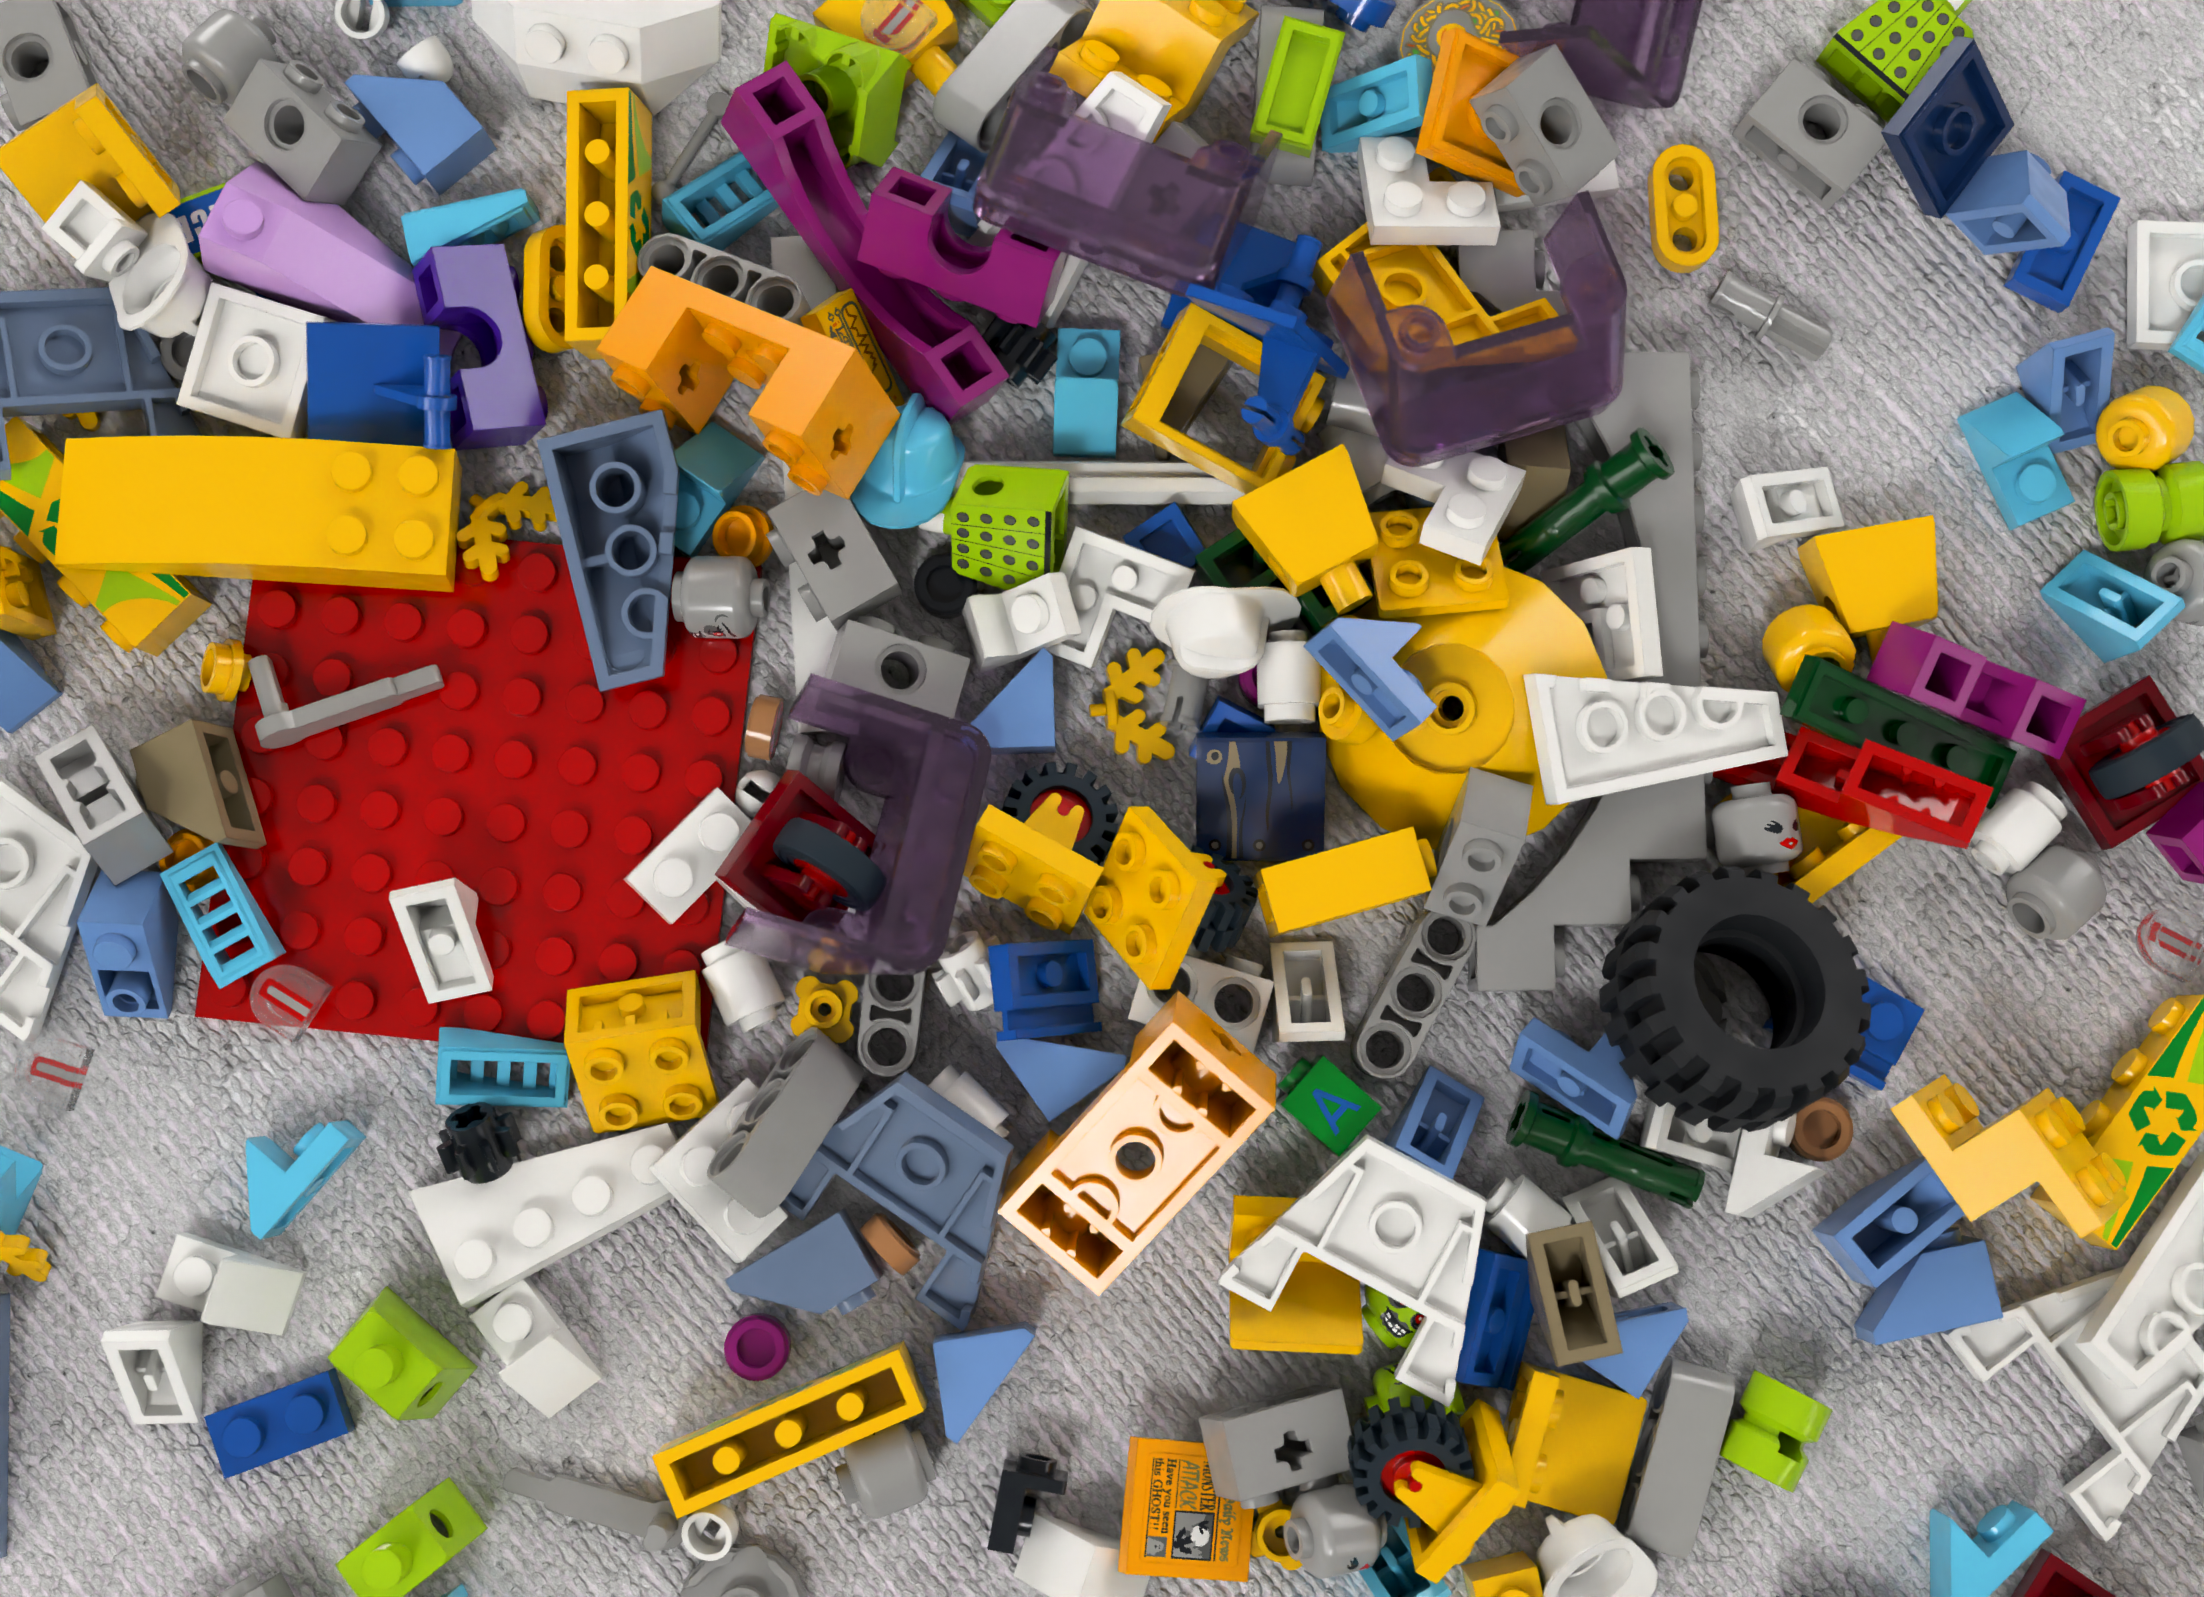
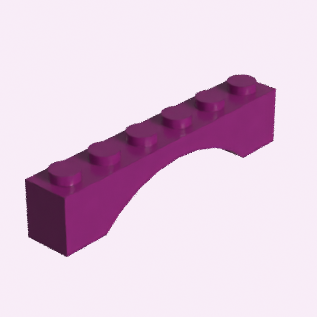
M787 60L735 88L720 123L839 291L853 289L880 349L912 393H921L926 406L942 413L950 426L989 402L1009 378V374L975 326L950 309L926 286L908 279L888 277L882 274L876 267L857 260L868 211L847 174L823 111Z

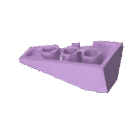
M259 161L254 162L226 182L198 235L203 269L285 305L324 316L337 322L424 325L412 274L413 267L339 205L304 201L268 165ZM440 330V354L452 357L463 334L454 330Z

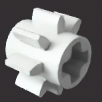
M977 931L964 932L946 942L937 951L936 957L941 967L933 970L931 975L949 1007L954 1006L961 1000L969 1011H978L994 1004L990 980L988 946L1001 945L996 935L983 941Z

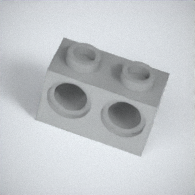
M93 724L33 757L81 844L115 886L174 852L152 813L146 809L145 802L124 765Z

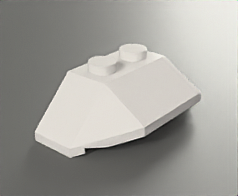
M471 0L473 21L531 98L567 104V91L629 87L652 112L653 118L716 64L721 56V0Z

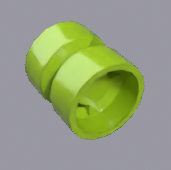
M2201 461L2169 463L2152 472L2145 468L2105 471L2098 480L2094 500L2096 524L2103 544L2110 551L2119 552L2145 549L2149 544L2157 543L2158 541L2162 545L2181 539L2204 542V464Z
M1754 1369L1739 1400L1745 1413L1742 1418L1730 1419L1719 1455L1755 1475L1794 1493L1809 1461L1803 1448L1807 1443L1818 1442L1833 1409Z

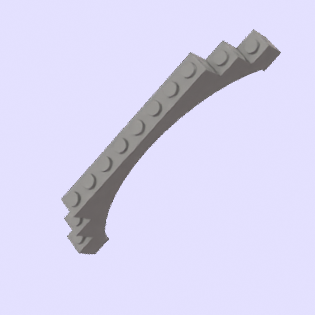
M1534 229L1500 230L1496 245H1451L1449 249L1450 265L1489 316L1500 314L1545 297L1574 334L1576 341L1569 356L1526 361L1542 376L1572 416L1597 461L1605 462L1631 442L1630 434L1639 427L1647 430L1668 454L1674 466V474L1666 480L1655 479L1630 498L1631 505L1622 513L1617 512L1625 548H1651L1663 676L1639 681V683L1654 682L1678 686L1709 687L1708 683H1701L1700 658H1706L1708 654L1709 629L1706 620H1699L1698 596H1703L1706 590L1707 568L1705 559L1697 558L1696 533H1701L1703 530L1705 506L1703 497L1695 495L1694 471H1699L1701 468L1703 446L1701 435L1699 433H1692V410L1698 408L1701 387L1698 372L1690 371V352H1614V349H1619L1621 346L1623 320L1620 311H1612V290L1536 291V288H1543L1545 255L1543 250H1535ZM1713 772L1592 797L1584 815L1556 857L1529 888L1486 927L1475 926L1476 941L1473 951L1468 958V992L1556 990V978L1564 976L1566 959L1563 940L1554 939V927L1624 926L1631 921V912L1639 911L1641 902L1640 880L1637 874H1630V863H1692L1706 859L1707 848L1713 847L1715 837L1711 817L1712 810L1705 809L1704 784L1711 783Z

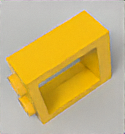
M1191 302L1177 314L1121 426L1247 494L1291 471L1295 464L1296 456L1285 455L1277 446L1269 447L1263 444L1250 470L1161 421L1200 343L1256 375H1260L1263 342ZM1316 372L1313 373L1293 416L1294 427L1305 434L1312 429L1325 404V400L1318 397V394L1326 378Z
M1412 826L1260 869L1252 879L1255 888L1258 890L1257 897L1269 938H1273L1419 896L1432 890L1429 878L1436 876L1437 868L1427 838L1417 840L1414 827Z

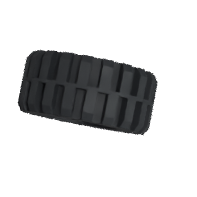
M1738 866L1718 867L1712 873L1701 870L1686 876L1675 886L1671 885L1622 928L1614 939L1615 948L1606 955L1601 971L1603 978L1609 980V982L1599 989L1600 1009L1602 1012L1610 1013L1612 1020L1604 1026L1610 1046H1620L1625 1059L1619 1064L1628 1077L1632 1079L1638 1076L1648 1087L1644 1095L1657 1106L1662 1107L1668 1102L1676 1107L1674 1113L1676 1118L1693 1126L1708 1119V1128L1717 1132L1733 1133L1739 1128L1748 1132L1766 1129L1778 1121L1786 1120L1821 1099L1825 1094L1837 1088L1849 1076V1067L1860 1060L1866 1046L1865 1037L1860 1034L1870 1028L1871 1005L1870 1003L1862 1002V995L1870 991L1865 968L1857 969L1853 957L1858 954V950L1850 935L1841 936L1833 925L1838 919L1825 905L1817 908L1807 900L1810 895L1809 892L1792 882L1783 887L1777 884L1778 876L1758 869H1754L1746 877L1744 869ZM1696 952L1724 957L1740 966L1755 980L1766 997L1772 1015L1773 1037L1770 1049L1754 1047L1735 1039L1712 1019L1702 1004L1695 984L1694 960Z

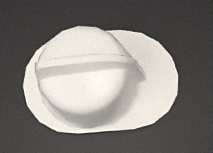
M156 213L149 214L137 222L148 233V236L138 247L140 254L137 261L126 273L119 277H113L109 282V289L117 312L118 323L124 330L132 331L141 328L156 336L173 338L183 332L196 337L209 288L213 281L208 271L203 269V265L190 252L182 226L176 217L169 213L161 218Z
M1195 586L1178 590L1161 599L1152 610L1150 627L1156 638L1172 647L1174 656L1182 669L1197 677L1222 679L1254 668L1264 655L1265 643L1269 642V633L1290 630L1299 619L1301 604L1297 597H1294L1284 588Z
M1552 1514L1546 1517L1550 1534L1539 1546L1535 1556L1536 1566L1545 1585L1543 1597L1652 1596L1658 1579V1572L1654 1563L1635 1542L1623 1536L1607 1519L1596 1514H1587L1563 1523Z

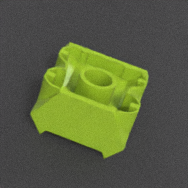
M775 13L770 19L763 73L787 60L823 111L845 169L862 161L882 167L899 144L895 141L905 76L912 63L901 53Z

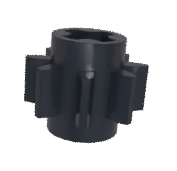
M996 316L982 334V338L1009 374V378L1005 382L1019 389L1027 377L1038 385L1058 359L1057 356L1047 350L1056 339V336L1041 322L1037 328L1026 324H1012Z
M485 1102L468 1104L455 1110L445 1121L446 1129L440 1130L438 1133L442 1144L436 1147L446 1173L451 1174L461 1170L464 1180L474 1184L488 1183L502 1177L513 1166L512 1157L519 1156L520 1154L516 1142L522 1139L512 1112L498 1116L494 1106Z

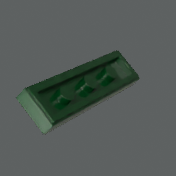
M1806 654L1780 712V715L1854 747L1861 749L1865 739L1990 786L1994 788L1986 806V809L1990 810L1994 807L2017 754V751L1826 660Z

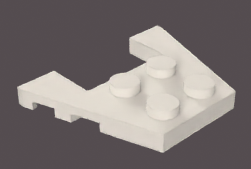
M0 776V939L18 951L15 959L0 977V1024L22 1041L34 1042L41 1032L77 928L78 917L84 907L98 864L83 847L71 826Z
M1366 1134L1222 1270L1218 1278V1284L1271 1312L1301 1254L1307 1252L1424 1315L1394 1372L1395 1379L1449 1407L1454 1399L1455 1379L1460 1350H1462L1466 1327L1465 1319L1471 1286H1473L1487 1201L1484 1196Z
M2125 1266L2001 1307L2003 1314L2001 1319L1939 1332L1972 1376L1981 1382L1987 1381L2031 1345H2034L2111 1446L2110 1451L2060 1489L2095 1537L2104 1542H2107L2115 1535L2122 1524L2118 1521V1518L2133 1495H2141L2153 1476L2149 1470L2169 1440L2175 1442L2204 1397V1352L2194 1339L2143 1385L2136 1389H2120L2074 1344Z

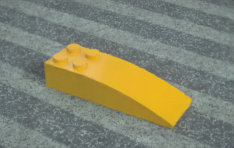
M248 436L67 438L65 441L54 565L59 568L454 592L457 555L456 534L459 527L463 469L455 449H427L421 446Z

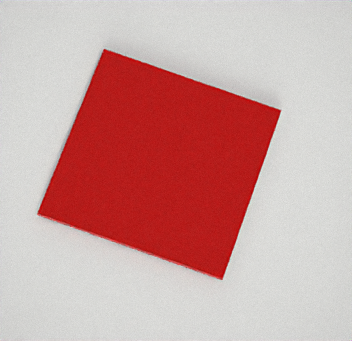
M517 540L498 542L508 546L510 560L507 563L497 562L499 577L495 581L488 582L482 578L479 566L475 569L465 567L463 553L468 549L460 548L457 541L454 592L252 580L243 648L244 654H250L252 658L267 655L272 660L285 703L288 704L289 711L387 677L394 678L434 664L439 667L445 686L403 701L401 705L305 737L295 744L274 749L261 747L255 724L264 718L252 676L245 692L238 691L233 731L267 845L258 849L222 845L286 953L221 989L218 988L202 960L195 1017L439 1041V1027H456L564 1043L567 990L696 970L701 988L700 1033L707 1054L714 998L701 972L706 968L701 953L720 943L726 890L715 881L673 924H668L623 879L714 788L718 787L736 805L735 791L739 781L756 626L752 634L740 639L693 637L686 629L684 622H677L672 611V599L670 597L665 676L600 692L563 545ZM673 557L672 582L677 571H684L691 558ZM759 565L755 569L758 578H762L763 567ZM457 878L475 891L479 899L475 924L494 974L492 991L428 1004L389 901L390 891ZM225 889L210 897L209 912L231 901ZM236 912L211 927L217 937L243 923ZM248 935L225 948L232 960L252 949L254 945ZM271 978L314 1004L303 1022L260 996L259 990L266 979Z

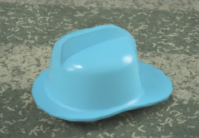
M912 393L907 405L896 407L901 416L851 495V500L857 513L870 524L887 529L911 528L926 523L941 513L952 497L960 469L964 463L965 447L960 439L953 435L951 426L944 415L934 408L926 406L921 393Z

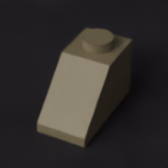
M190 719L130 750L137 774L136 786L144 799L146 809L215 843L258 849L267 845L233 728Z

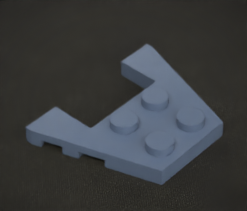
M109 287L0 291V480H11V464L4 417L141 409L144 411L148 436H202L190 414V409L176 405L180 388H176L160 361L161 354L150 334L141 328L129 331L120 327Z
M905 1071L834 1123L780 1206L804 1221L835 1174L849 1182L946 1250L945 1255L915 1299L963 1332L976 1311L1014 1145Z

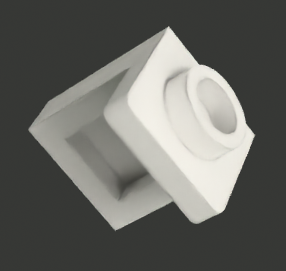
M83 180L79 181L42 227L49 236L77 259L74 267L83 275L108 282L113 277L123 275L135 264L140 254L138 247L148 236V233L97 187Z

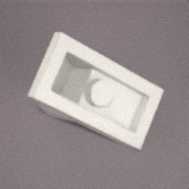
M1828 467L1749 475L1740 479L1730 493L1732 506L1747 553L1755 552L1786 539L1826 534L1845 527Z
M1065 572L1047 573L1003 593L969 596L966 599L962 612L979 673L989 672L1038 652L1043 647L1048 648L1082 634Z
M457 878L390 891L389 901L428 1004L492 991L494 974L475 924L479 899L475 891Z
M1649 1099L1638 1143L1641 1147L1678 1156L1718 1169L1734 1171L1743 1131L1742 1128L1733 1133L1712 1131L1708 1128V1119L1693 1126L1674 1116L1676 1107L1667 1102L1662 1107H1659Z
M1797 1113L1784 1121L1776 1122L1766 1129L1753 1132L1743 1129L1724 1212L1753 1218L1827 1173V1170L1778 1158L1780 1146L1788 1147L1792 1141Z
M185 1232L176 1236L155 1297L202 1312L200 1321L206 1324L282 1336L287 1332L307 1272Z
M529 1276L502 1290L469 1316L506 1365V1368L498 1373L502 1381L548 1418H551L604 1377Z

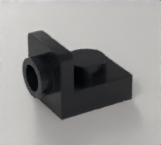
M1019 1453L1018 1461L1004 1460L988 1550L1013 1554L1017 1535L1030 1538L1037 1498L1026 1496V1488L1065 1495L1068 1472L1056 1469V1459L1034 1453Z

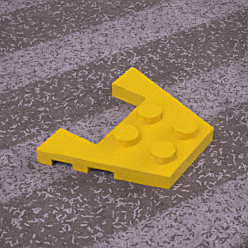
M1445 166L1436 168L1428 174L1429 181H1455ZM1367 222L1320 257L1314 267L1312 279H1314L1315 284L1377 369L1563 358L1570 355L1576 341L1574 334L1545 297L1500 314L1489 316L1436 245H1370Z

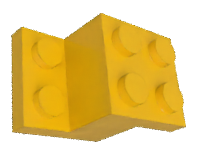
M1100 0L1082 38L1058 52L1048 74L1086 99L1110 71H1120L1172 105L1153 140L1155 143L1173 121L1181 123L1196 111L1227 51L1249 34L1260 13L1245 4L1247 0Z
M1945 1074L1890 1109L1970 1222L2039 1181L2081 1239L2102 1227L2129 1199V1196L2123 1190L2127 1186V1182L2118 1165L2106 1153H2096L2082 1134L2086 1127L2079 1112L2065 1097L2060 1096L2056 1098L2049 1087L1984 1128L1976 1118L1980 1112L1973 1097L1959 1083L1952 1085Z

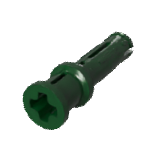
M1640 427L1630 434L1631 442L1605 462L1602 463L1595 460L1586 468V472L1583 474V483L1571 490L1503 543L1499 544L1502 561L1510 559L1521 551V555L1505 567L1522 574L1526 573L1608 511L1611 514L1622 513L1630 507V498L1657 478L1666 480L1671 477L1675 470L1664 448L1647 430Z
M1530 1090L1525 1091L1519 1099L1508 1125L1506 1142L1511 1146L1518 1147L1524 1143L1555 1156L1556 1162L1560 1166L1568 1168L1570 1166L1577 1167L1578 1164L1596 1169L1615 1179L1662 1196L1687 1209L1692 1208L1693 1201L1696 1202L1704 1185L1705 1172L1702 1169L1692 1167L1683 1162L1680 1163L1624 1138L1616 1140L1595 1127L1583 1116L1576 1113L1572 1115L1540 1102L1538 1094Z

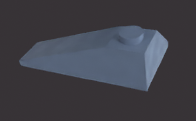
M659 409L536 440L599 691L604 692L664 677L680 478L664 410Z

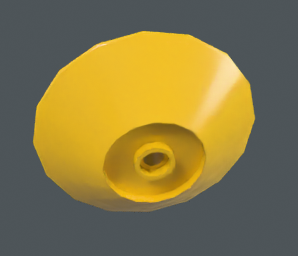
M1504 567L1510 592L1509 606L1504 609L1383 619L1379 616L1374 592L1372 600L1351 615L1367 620L1416 623L1422 626L1392 659L1402 669L1411 672L1418 678L1424 688V693L1436 704L1437 708L1422 724L1395 741H1392L1379 726L1372 737L1360 745L1346 744L1329 739L1326 736L1327 755L1341 788L1381 828L1394 832L1413 826L1417 840L1427 838L1433 850L1437 847L1470 767L1532 785L1533 793L1526 836L1544 829L1570 802L1558 805H1546L1523 675L1537 673L1561 677L1607 679L1585 623L1542 581ZM1448 696L1458 697L1464 705L1463 714L1458 720L1447 718L1443 712V702ZM1319 720V732H1323Z

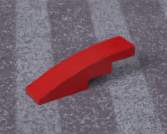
M1803 726L1800 727L1796 736L1784 731L1788 756L1713 772L1714 778L1736 786L1770 782L1772 794L1790 795L1795 799L1797 807L1837 820L1903 837L1965 849L1970 844L1994 789L1868 739H1865L1860 749Z

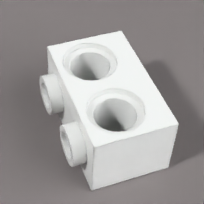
M1191 943L1179 968L1185 973L1189 981V990L1186 997L1251 1053H1254L1274 981L1261 978L1262 965L1238 957L1227 955L1224 966L1199 959L1201 951L1196 950L1195 944ZM1140 978L1137 982L1127 1019L1146 1025L1166 1003L1159 1000L1154 991L1149 990ZM1226 985H1235L1242 988L1250 1000V1008L1247 1015L1236 1023L1223 1020L1215 1010V997L1218 991Z

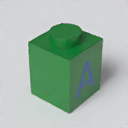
M1317 1055L1311 1063L1304 1057H1300L1277 1084L1285 1093L1278 1099L1276 1104L1331 1153L1339 1157L1382 1108L1323 1055Z

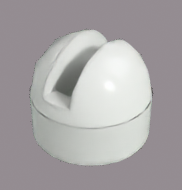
M337 0L335 19L340 29L348 36L359 40H372L382 35L386 30L390 19L389 9L385 0H373L368 31L361 30L365 16L366 0Z
M437 36L428 37L413 46L396 64L403 75L409 79L443 81L446 84L453 75V62L450 54Z
M757 769L745 774L738 782L735 791L736 803L739 809L746 816L753 819L763 803L745 792L748 784L753 781L759 788L771 793L781 778L765 769Z
M717 1501L692 1512L682 1527V1540L686 1549L701 1560L714 1561L724 1557L738 1535L739 1522L735 1511L730 1510L726 1505ZM712 1520L721 1526L714 1540L703 1534Z

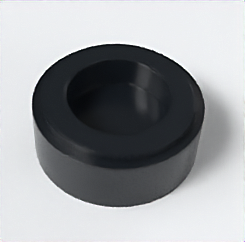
M941 553L931 556L920 565L914 579V590L919 604L927 613L941 619H952L963 615L962 612L967 597L977 595L978 583L975 579L958 574L952 568V554Z

